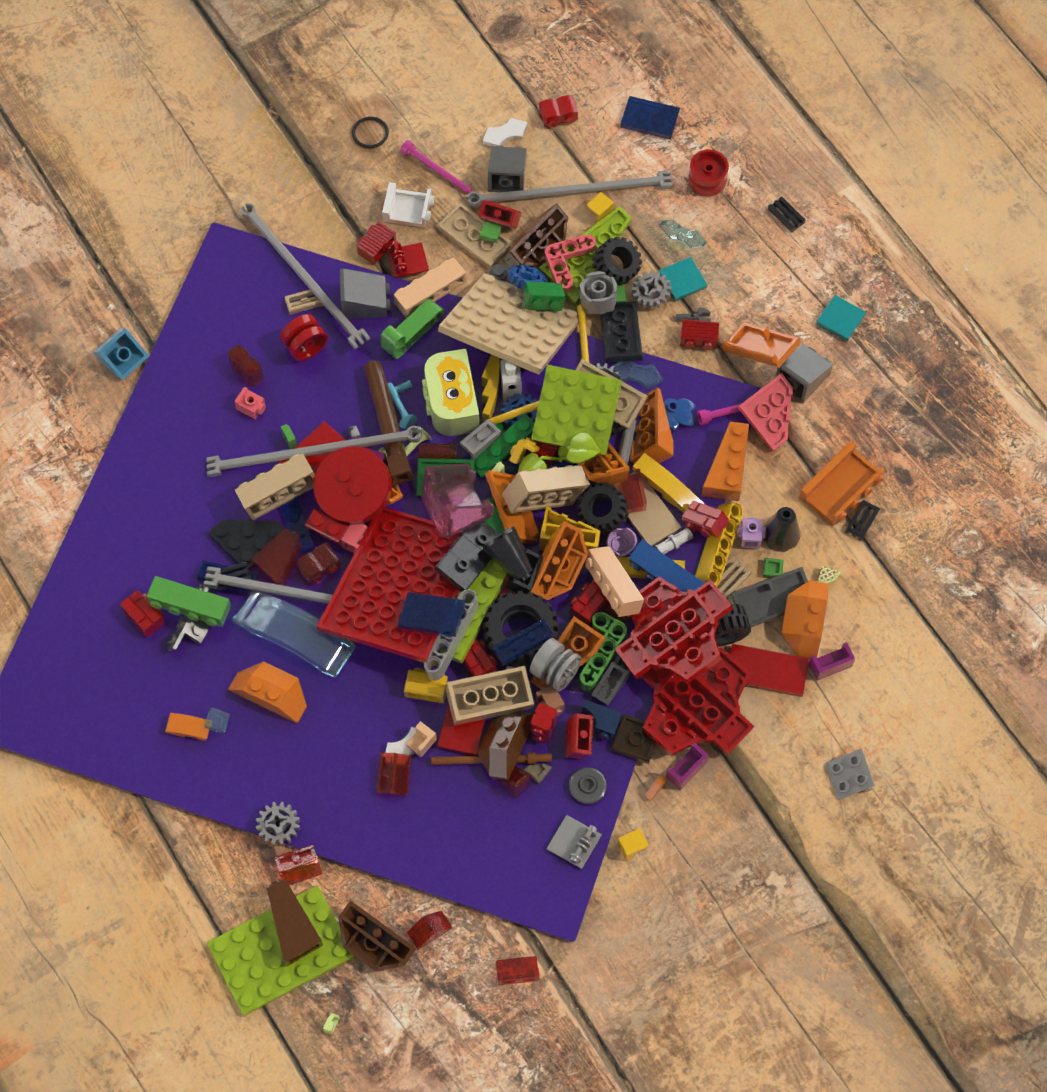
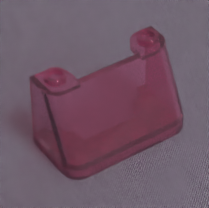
M469 463L425 466L422 501L441 538H449L490 519L494 513L493 504L489 500H483L481 503L473 488L476 474L475 471H472Z

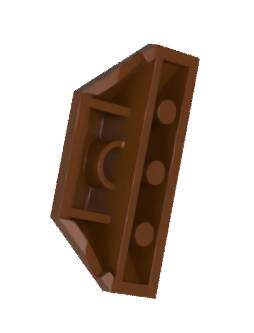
M558 204L553 205L538 216L512 242L509 252L520 265L540 267L546 262V247L550 244L566 240L568 216Z
M513 712L491 721L477 751L490 778L509 780L530 733V723L535 712Z
M351 900L338 917L343 948L376 972L405 966L417 950Z

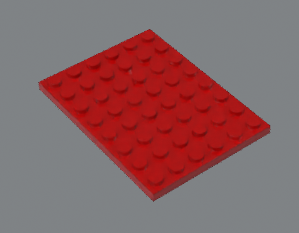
M384 508L378 516L372 519L317 624V630L427 663L435 640L461 593L460 590L438 574L434 568L464 530Z

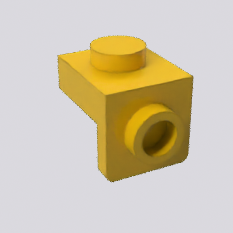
M530 438L521 439L517 445L515 444L512 447L509 461L515 464L520 463L527 449L537 452L540 447Z

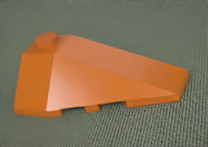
M657 387L645 394L648 398L639 412L641 419L639 425L635 426L637 434L635 441H632L630 461L632 463H636L644 453L659 464L673 456V438L661 390Z
M573 617L558 639V642L565 646L564 652L571 649L574 652L573 654L577 653L581 656V666L597 653L606 638L580 619ZM533 676L530 681L541 690L549 686L546 683L547 678L540 680Z

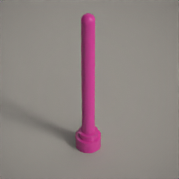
M406 140L400 148L401 153L406 156L415 157L466 194L472 192V189L417 151L412 142Z
M741 404L711 412L705 409L697 411L698 422L702 426L709 424L714 418L740 412L738 406Z

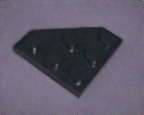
M222 520L208 532L209 536L238 564L246 562L249 571L290 537V533L278 521Z

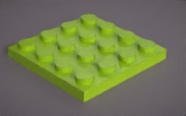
M547 365L531 439L568 447L571 446L570 443L574 436L579 433H587L594 439L596 445L601 450L599 454L606 455L622 380Z

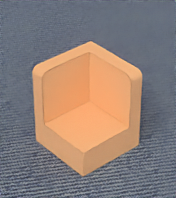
M420 721L415 727L416 733L407 742V747L422 757L437 738L436 733Z

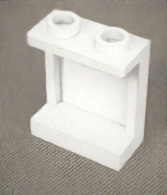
M389 182L382 210L383 222L425 228L426 222H430L431 218L430 206L433 207L434 196H432L431 189H427V193L397 189L396 183Z

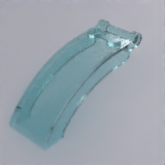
M251 590L249 598L239 613L235 614L232 618L235 624L246 628L250 633L286 648L311 663L321 672L333 677L338 675L356 647L355 643L351 640L318 631L317 624L320 619L288 602L260 591ZM258 599V603L256 604L248 618L244 619L249 610L251 609V607L253 606V604L255 603V601Z

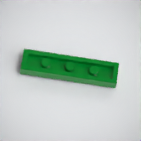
M524 414L475 459L474 470L483 479L486 477V472L491 471L499 461L502 463L510 455L512 447L515 444L517 445L519 440L529 438L532 435L535 423L527 414Z

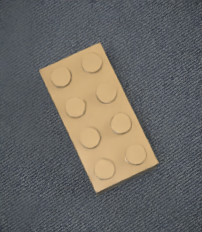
M296 454L289 461L275 465L267 473H260L254 480L240 484L235 489V492L252 520H255L313 489L315 474L304 454Z
M568 465L562 468L552 467L545 470L536 469L534 471L523 470L516 474V477L507 485L502 495L511 513L546 509V506L551 508L570 506L575 503L590 483L581 465Z
M525 666L447 682L445 687L454 726L529 710L534 705Z

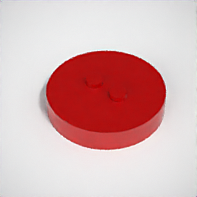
M358 446L343 447L330 453L321 462L314 477V494L317 503L326 514L344 524L356 525L372 520L386 507L392 492V478L386 464L374 452Z

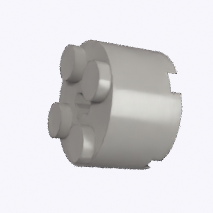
M601 271L586 275V278L580 283V302L586 313L590 315L604 314L614 310L617 301V283L615 279Z

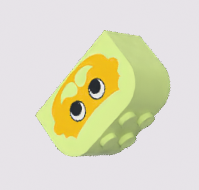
M460 349L437 353L431 356L425 364V379L422 380L427 416L431 415L434 428L443 435L455 436L472 433L479 427V411L467 350Z

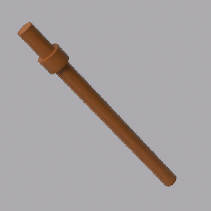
M527 752V755H519L516 763H528L530 765L536 764V762H552V754ZM479 756L431 757L432 765L483 764Z

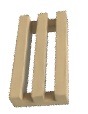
M311 290L284 297L289 315L324 305L316 296L307 298L314 295Z
M738 560L723 573L719 583L720 585L736 568L738 569L718 588L726 599L751 575V571L749 569L746 570L744 565H740ZM742 572L744 575L726 593H723Z

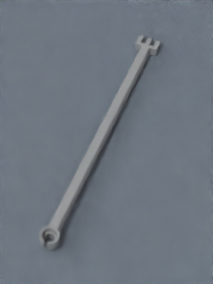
M664 170L658 171L656 177L490 194L471 192L467 195V204L472 208H476L483 203V200L499 202L659 185L660 190L671 189L673 186L670 171Z
M246 203L247 211L242 205L240 209L242 216L251 220L350 335L347 339L354 349L358 348L355 341L360 345L364 344L361 337H364L366 341L370 340L369 335L363 328L358 331L261 220L256 214L254 205Z
M411 426L401 432L220 461L219 456L207 457V470H210L207 471V476H221V470L287 460L296 454L300 455L302 453L306 457L331 453L348 446L368 447L405 440L416 443L422 439V432L418 426ZM414 434H418L417 437L412 438Z
M207 567V572L211 574L205 575V579L209 581H204L203 583L204 587L217 589L218 584L326 604L330 602L333 596L326 593L220 574L221 568Z

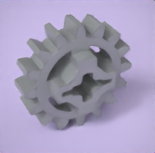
M650 271L649 275L643 272V277L637 276V281H633V299L637 300V305L643 303L644 309L650 306V309L653 310L655 305L660 308V303L666 304V299H670V293L672 292L670 280H666V275L660 277L659 271L656 275L653 274V271Z
M273 802L272 808L266 805V812H259L262 818H256V822L260 824L256 826V829L261 831L259 837H265L264 841L266 844L272 841L274 847L277 842L284 846V841L291 843V836L297 837L295 830H300V825L297 824L300 822V818L296 817V810L291 811L292 807L290 804L285 808L283 802L279 806H276V803ZM280 821V826L276 827V822ZM273 832L274 834H276V836L270 835L269 833Z

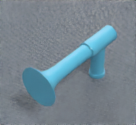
M410 380L396 387L392 383H387L391 399L401 415L400 428L406 429L413 426L417 422V417L407 413L398 393L412 388Z

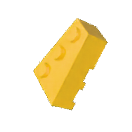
M546 506L539 550L544 551L551 535L563 521L582 530L587 552L589 549L598 548L600 530L583 522L569 519L568 515L563 513L561 515L552 511L551 507Z

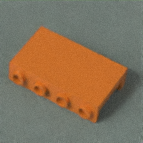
M852 441L845 445L801 489L799 495L801 500L832 526L837 522L841 523L846 518L847 512L850 509L854 510L859 505V500L862 497L866 498L871 493V488L875 484L878 486L884 479L885 469L883 467L877 469L855 451L856 444Z

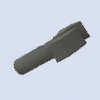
M698 308L695 314H676V321L686 319L710 322L711 318L703 319L701 316H710L711 312L706 308Z

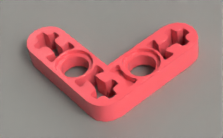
M582 235L550 244L545 249V259L554 282L562 284L561 277L564 276L565 283H568L567 286L562 284L564 293L571 291L573 287V279L565 260L593 252L596 241L591 235ZM571 245L575 250L568 252L565 248ZM553 251V253H556V255L553 256L552 254H550V252ZM560 265L564 269L561 272H557L554 270V267Z

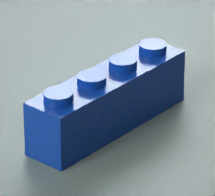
M643 539L629 557L630 566L637 571L643 570L646 572V577L651 581L661 577L682 592H687V590L695 591L705 584Z

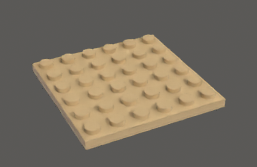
M484 273L442 321L438 332L540 375L578 326L579 320L578 313L575 310L565 307L562 308V311L528 310L522 297L524 290Z

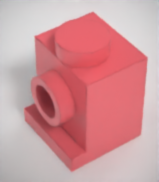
M246 387L242 389L235 399L236 409L255 420L266 408L264 398L249 391Z
M364 524L350 525L341 539L342 548L355 554L368 527Z

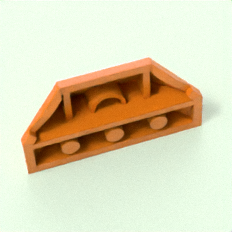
M610 443L606 455L598 454L587 461L577 463L578 466H582L588 480L601 484L618 485L622 481L627 480L629 466Z
M563 521L551 535L542 553L543 559L530 592L549 600L572 590L588 556L580 528Z
M809 580L787 596L781 634L796 656L810 659L811 656L815 655L817 658L828 601L829 583Z
M261 662L238 672L228 688L229 691L297 724L307 708L299 679L266 662Z

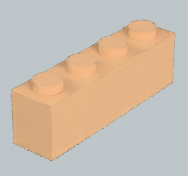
M454 257L450 260H445L439 267L429 270L421 278L414 279L408 286L398 289L393 294L394 304L407 319L427 299L435 302L466 283V272Z
M607 546L589 549L584 563L585 567L599 585L603 595L610 602L612 609L615 610L619 617L639 614L644 598L611 548Z

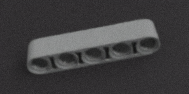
M468 589L460 593L435 640L427 663L424 662L426 674L431 680L436 681L444 676L479 608L477 596L472 590ZM468 600H473L471 603H465ZM460 616L464 617L462 620H456ZM450 633H456L454 636L448 637ZM441 650H447L445 653H439ZM438 666L436 670H430L432 667Z

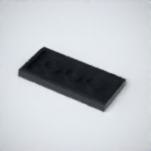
M636 301L616 302L613 311L600 314L606 363L643 361Z

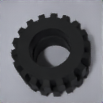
M610 238L595 251V255L592 257V261H594L592 268H595L594 272L601 271L605 272L609 277L612 276L617 286L628 283L640 271L641 266L639 265L642 264V259H639V257H641V253L637 252L638 247H634L632 245L633 242L631 240L628 242L627 238ZM611 255L620 258L623 263V269L614 266L611 261Z
M595 483V487L591 485L587 487L589 490L582 492L583 498L579 497L580 505H577V509L580 511L578 514L583 523L600 530L603 535H608V531L612 532L616 528H622L621 523L625 524L627 521L625 516H629L627 510L629 505L624 495L611 484L609 486L607 483L602 485ZM604 500L612 501V509L608 515L595 517L594 510L598 503Z
M731 604L733 610L718 620L719 625L715 632L718 646L733 644L751 633V626L744 606Z

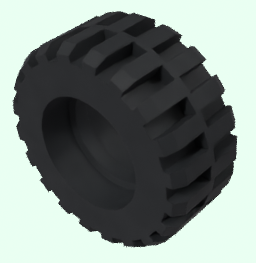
M517 591V594H512V592L506 593V597L500 596L497 598L496 604L492 603L489 606V612L485 614L483 631L487 650L489 653H493L496 661L502 660V665L506 667L510 664L513 665V668L525 666V669H529L542 645L551 638L558 639L556 612L552 611V606L549 602L544 603L545 598L538 596V598L534 597L535 594L532 592H528V594H523V591ZM525 617L538 625L539 634L529 642L515 643L504 636L502 628L506 622L513 618Z

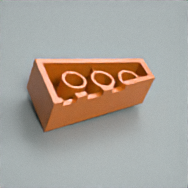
M729 423L704 483L702 497L739 501L749 424Z

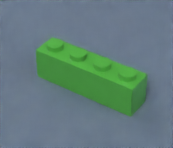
M155 576L147 594V600L151 607L167 609L174 615L183 614L194 621L199 619L213 627L217 625L223 627L231 607L228 598Z

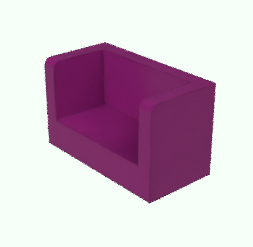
M845 642L839 650L816 658L815 655L811 656L809 666L818 681L852 667L855 657L848 643Z
M693 743L690 751L672 769L669 768L667 770L666 778L681 790L703 768L708 761L709 755Z

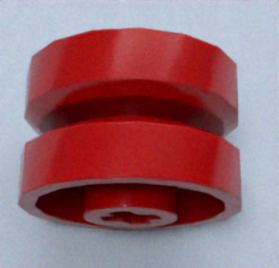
M706 149L697 152L690 161L688 177L690 187L696 193L704 196L716 195L723 191L727 183L729 170L727 158L716 150Z
M305 314L289 322L282 330L280 339L285 347L289 349L290 354L295 360L304 361L315 356L325 347L328 335L319 326L318 321L313 315Z

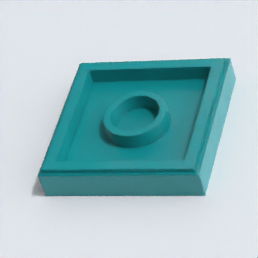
M691 257L659 270L660 277L666 275V280H670L672 290L670 294L675 302L704 290L708 286Z
M834 295L816 321V325L848 342L865 317L866 311Z

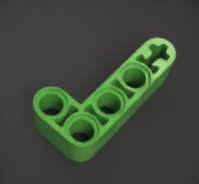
M427 299L396 329L391 325L385 328L381 334L382 348L395 359H398L440 320L444 314V309L431 299Z
M603 612L596 613L592 618V628L606 639L597 653L589 659L580 674L579 686L584 692L595 690L617 654L615 648L626 639L627 628L625 624ZM601 621L604 622L605 625L598 626L596 625V623ZM620 631L622 635L616 636L613 632ZM609 646L613 650L607 652L603 648ZM596 662H600L603 664V666L595 667L593 664Z

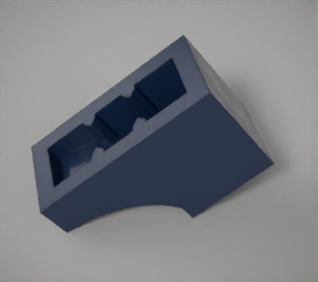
M584 700L582 714L593 716L595 734L602 740H614L622 719V713Z

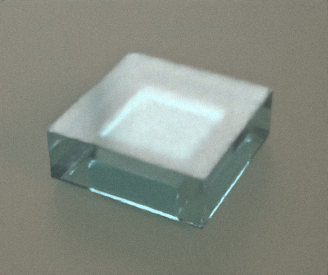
M213 707L210 708L205 728L225 733L230 714Z

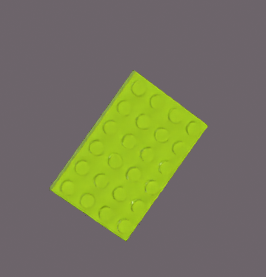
M318 885L297 895L296 898L321 938L323 946L290 966H286L282 956L272 909L207 942L243 1017L355 958L353 954L343 948L340 927Z

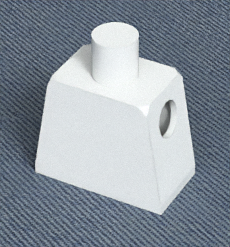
M501 360L500 375L503 401H507V397L513 399L515 393L518 397H521L522 381L520 367L506 360ZM514 385L515 389H509L508 386Z

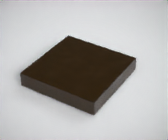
M624 714L611 752L649 765L656 742L642 730L645 724L644 720Z

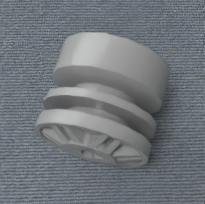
M551 638L536 653L530 666V673L540 680L547 678L546 683L549 686L553 685L555 690L561 691L575 676L582 658L577 653L573 654L574 652L571 649L564 652L565 646Z

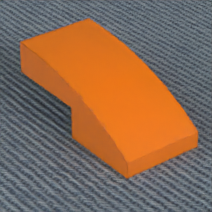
M170 713L165 733L206 741L211 721L189 715Z

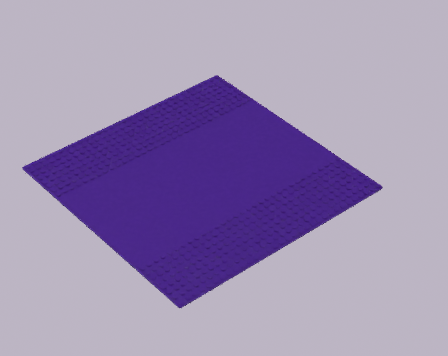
M212 223L0 674V748L258 836L261 831L256 829V826L260 825L256 822V818H262L259 812H266V805L272 808L273 802L276 803V806L283 802L285 808L290 804L292 807L291 811L296 810V817L300 818V822L297 823L300 825V830H295L297 837L291 836V843L284 841V845L560 939L574 942L583 921L637 760L611 752L616 735L614 740L600 739L595 734L594 723H592L593 734L591 735L593 737L591 739L593 741L591 742L592 754L582 760L566 758L567 718L574 714H582V705L584 700L621 712L622 717L626 714L646 721L654 705V689L640 677L636 679L633 673H631L611 703L606 705L591 695L593 691L584 692L579 686L580 674L588 662L586 661L578 668L569 684L561 691H558L565 706L564 711H562L563 713L557 717V724L549 742L538 743L532 739L529 733L520 755H527V752L552 754V762H536V764H546L552 767V770L538 784L523 772L529 766L528 763H516L507 781L490 778L483 764L432 765L431 757L471 756L438 748L449 703L447 693L444 703L405 697L404 689L408 670H414V668L425 670L424 663L318 631L317 624L328 605L326 603L239 587H232L215 593L213 588H209V593L228 598L231 607L223 627L218 625L216 627L210 626L200 644L184 635L177 649L171 652L166 650L169 646L167 644L168 639L172 634L176 633L178 629L176 625L185 615H174L167 609L161 608L164 613V625L155 630L149 637H146L122 611L121 602L129 598L135 591L139 590L142 595L144 593L148 594L155 576L197 588L204 581H209L205 579V575L209 574L207 567L224 569L238 564L209 536L208 532L222 520H252L244 509L235 489L244 482L254 480L260 473H267L280 461L221 470V476L208 477L207 471L210 470H207V457L219 456L221 461L290 450L281 430V426L285 424L289 425L296 439L297 446L324 421L345 440L352 439L349 427L355 425L360 433V438L381 435L364 366L372 360L382 363L387 383H392L394 387L410 380L412 388L406 389L398 393L407 413L417 417V422L413 426L421 427L431 437V441H422L407 456L414 480L398 484L403 495L402 499L391 505H386L385 508L465 530L474 518L476 507L485 506V499L493 498L489 483L486 482L487 478L483 479L475 470L474 498L416 496L418 459L471 460V455L460 445V442L470 433L455 436L443 435L434 428L431 415L427 416L422 380L425 379V364L431 356L442 352L460 349L467 350L479 411V426L484 423L482 412L486 404L482 403V394L485 386H482V375L491 354L438 332L439 325L463 297L448 293L435 301L437 305L444 309L443 316L401 357L395 359L382 348L381 334L388 326L391 325L396 329L406 320V317L394 304L393 294L398 289L408 286L411 282L282 243L341 312L340 269L385 276L386 283L390 285V294L386 295L387 299H390L391 310H387V317L348 319L358 331L363 328L370 337L368 341L361 337L364 341L362 345L355 341L358 348L354 349L347 339L350 335L325 306L289 315L284 297L310 289L265 237L219 223ZM305 314H311L328 335V341L325 347L315 356L304 361H297L281 341L280 334L284 327L293 319ZM573 331L547 365L576 370L582 359L580 333ZM587 335L590 364L596 367L597 363L601 367L607 364L608 369L613 366L614 372L618 371L619 377L627 385L643 394H647L658 387L661 390L663 402L669 398L675 400L684 398L695 404V409L691 411L694 417V425L689 427L679 424L675 431L671 430L673 456L661 462L660 465L681 481L705 505L717 509L720 504H725L726 500L702 497L703 486L729 423L749 424L748 433L751 424L740 411L714 418L709 424L701 426L697 419V411L705 409L711 412L741 404L761 388L642 352L643 361L606 363L603 340ZM547 366L540 375L520 367L524 397L530 394L531 400H540ZM501 375L497 402L492 418L501 415L503 402H507L503 401ZM514 385L508 386L509 389H515ZM244 387L264 398L266 408L261 415H258L256 420L236 409L235 399ZM392 401L397 422L399 425L401 415L397 407L395 406L394 402ZM639 413L636 417V426L639 425L641 419ZM505 421L502 422L504 431L506 432L511 426L505 427ZM399 426L400 432H401V431H405V430L408 429V428L403 429V428H400V426ZM623 430L617 432L609 440L610 445L618 454ZM634 431L633 441H635V437H636V434H637L635 431ZM409 440L403 441L404 448L410 443ZM384 444L371 446V450L379 451L382 447L385 449ZM527 449V451H526L524 457L527 456L528 454H530V451H529L528 449ZM509 455L502 462L504 472L516 475L520 463L515 464L509 461L511 457ZM629 456V462H628V466H629V473H628V475H630L631 473L635 472L634 470H632V469H633V465H634L635 463H632V462L630 461V456ZM564 460L561 463L559 461H554L551 467L546 465V469H550L552 467L562 468L568 465H578L577 463L568 464ZM588 480L590 485L595 487L597 482ZM314 488L255 519L278 521L290 533V537L249 571L251 580L334 594L354 553L309 530L305 526L314 509L326 514L316 501ZM653 488L681 526V530L677 533L686 528V524L682 520L684 513L662 498V494ZM579 498L573 505L552 508L554 512L568 515L569 519L583 522L578 514L580 511L577 509V505H580ZM604 500L598 503L594 510L595 517L608 515L612 509V501ZM546 509L531 510L540 535ZM625 516L627 521L625 524L622 522L621 526L622 528L631 529L636 534L637 547L642 538ZM370 520V521H368V522H365V523H362V524H364V525H366L367 527H369V525H370V523H371L372 520ZM697 530L695 532L691 531L692 539L680 545L678 549H673L664 554L671 560L685 561V570L694 576L708 538ZM600 532L598 548L607 547L608 535H603L602 532ZM540 536L537 537L538 541L532 545L522 543L525 549H529L542 556L543 550H539ZM583 564L572 590L558 595V598L545 599L544 603L549 602L552 606V611H555L557 615L558 639L573 618L570 614L571 607L569 606L574 597L579 598L582 594L583 586L587 582L591 583L594 579L585 567V564ZM630 578L638 591L652 582L645 578ZM608 602L601 612L625 624L627 628L626 641L631 637V631L635 629L632 616L619 617L615 610L612 609L610 602ZM517 617L506 622L502 632L512 642L526 643L533 640L539 634V627L531 619ZM600 621L596 625L604 626L605 623ZM482 625L476 638L478 640L482 639L484 642V631ZM620 631L613 632L616 636L622 635ZM609 646L603 648L607 652L613 650ZM487 649L485 650L488 656L491 654L493 655V653H489ZM451 660L445 672V676H448V682L471 677L463 663L461 664ZM502 660L496 661V672L506 670L507 667L502 665ZM266 662L297 677L307 705L298 724L229 691L228 688L236 674L256 664ZM596 662L593 664L595 667L603 666V664L600 662ZM434 666L430 670H436L438 666ZM529 668L526 669L534 705L531 709L524 711L535 712L538 704L541 702H537L536 692L541 689L530 682L534 675L530 673ZM177 713L210 720L211 725L207 740L202 741L188 736L183 738L165 733L169 714ZM501 716L487 718L485 720L479 747L482 743V740L488 730L491 721ZM420 721L436 733L437 740L422 757L416 753L412 754L407 759L404 767L384 763L387 743L398 742L404 739L411 727L415 728ZM594 768L604 775L606 792L604 797L598 802L583 804L572 797L569 790V781L577 770ZM566 815L588 827L590 825L596 827V831L602 834L582 869L547 850L548 845ZM280 821L276 822V827L280 826ZM273 832L269 833L270 835L276 836V834H274Z

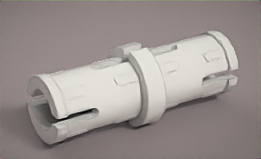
M685 528L675 535L668 536V539L655 545L654 548L666 554L673 549H678L680 545L692 539L693 535L688 528Z

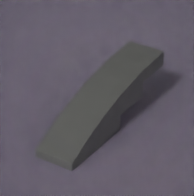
M619 654L591 694L606 705L611 703L632 673Z

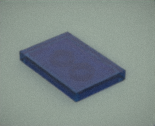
M629 96L620 128L671 139L680 108Z
M408 592L398 621V628L456 637L466 604L465 600Z

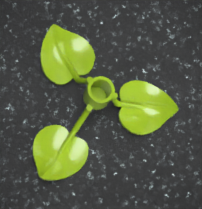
M579 433L572 438L571 446H561L559 448V457L541 456L539 458L535 453L528 454L521 461L518 472L523 470L534 471L536 469L545 470L547 467L543 460L559 461L560 463L564 460L568 464L581 463L595 457L601 450L589 434Z

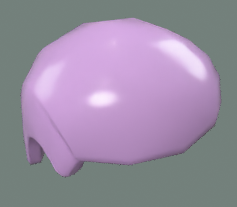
M616 528L608 535L606 544L611 548L615 556L625 557L634 551L637 538L636 534L629 528Z

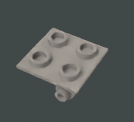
M862 749L825 763L838 800L863 790L864 792H869L872 790L871 787L875 786Z
M566 815L548 845L547 850L582 869L602 834L596 831V827L592 825L588 827Z

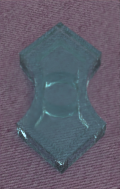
M674 219L661 221L659 227L669 238L680 240L690 248L704 247L707 243L697 230L687 229L678 224Z
M628 361L612 365L614 372L618 371L619 377L624 382H638L646 389L663 382V378L654 364L642 366Z

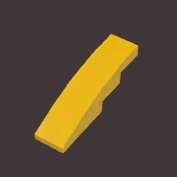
M492 354L482 375V386H485L482 394V403L486 404L482 412L483 421L492 418L499 392L500 360L499 357Z
M644 453L633 465L632 470L647 479V484L662 494V498L683 513L688 510L692 500L704 504L681 481Z

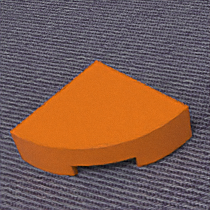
M664 776L656 779L647 791L646 797L652 800L661 791L668 779Z

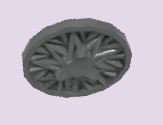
M582 768L572 775L569 781V790L572 797L578 802L593 804L604 797L606 780L600 771L594 768Z

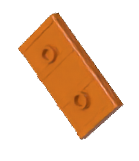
M744 322L729 340L726 339L724 341L722 349L724 352L779 368L800 345V340L798 337Z
M490 470L486 472L485 476L505 531L514 526L522 543L531 545L538 541L537 537L540 534L532 511L511 513L502 495L507 485L513 481L516 475Z

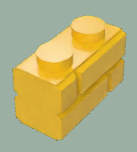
M414 668V670H408L404 689L405 697L444 703L448 676L444 674L441 679L434 681L428 678L424 669Z

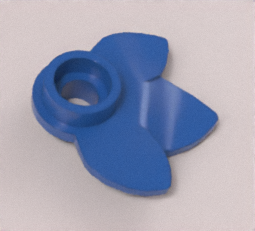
M669 398L664 401L671 430L675 431L679 424L689 427L694 425V417L691 411L696 406L693 402L684 398L679 400Z

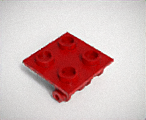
M397 240L392 241L391 248L387 249L394 278L429 271L422 242L401 246V243Z

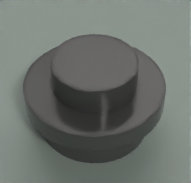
M496 264L490 268L489 275L503 281L507 277V269L501 264Z

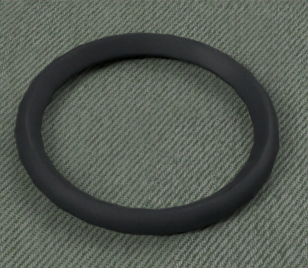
M373 116L359 119L352 128L354 141L364 148L381 146L389 135L387 124L382 119ZM366 120L378 121L385 128V136L376 144H363L356 137L355 131L357 126Z

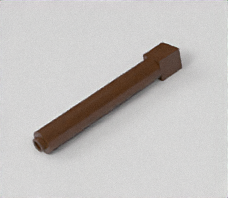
M376 360L369 361L364 366L381 435L400 432L382 363ZM403 441L384 444L391 477L395 484L398 485L414 480Z

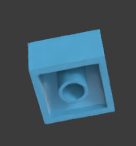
M119 328L93 352L100 362L121 380L126 378L149 357L147 352L126 328Z

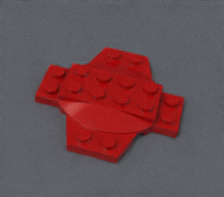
M657 577L639 590L644 598L640 613L631 615L635 623V629L631 631L629 639L615 648L636 679L651 668H654L655 671L657 669H668L690 683L722 660L715 632L719 625L718 620L733 610V607L711 579L695 591L687 590V592H682L676 586L661 577Z
M722 647L719 648L722 660L690 683L668 669H657L655 671L654 668H651L640 676L641 679L654 689V705L642 730L671 756L691 747L693 743H710L711 745L714 743L728 756L755 727L740 713L738 702L751 673Z

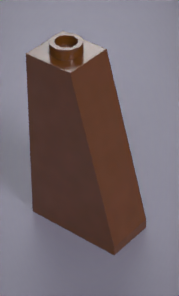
M284 878L273 881L269 885L270 887L267 888L282 956L288 967L323 946V943Z

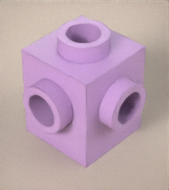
M750 517L743 519L742 526L738 525V537H741L742 548L760 549L762 538L765 539L766 528L762 527V520Z

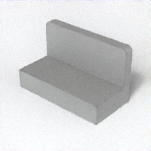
M487 419L463 439L460 445L471 455V460H475L501 436V431Z

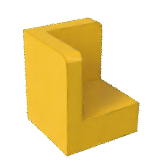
M600 192L587 204V208L596 215V223H598L614 210V202Z
M640 828L618 838L617 844L626 861L633 859L635 853L648 848V842Z

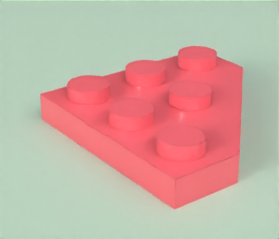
M782 373L738 406V409L771 451H774L788 440L789 433L788 423L790 421V403L793 387Z

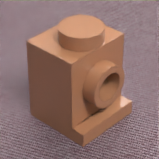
M553 685L536 692L537 702L541 701L540 704L555 708L557 710V717L563 713L565 704L558 691L553 688Z

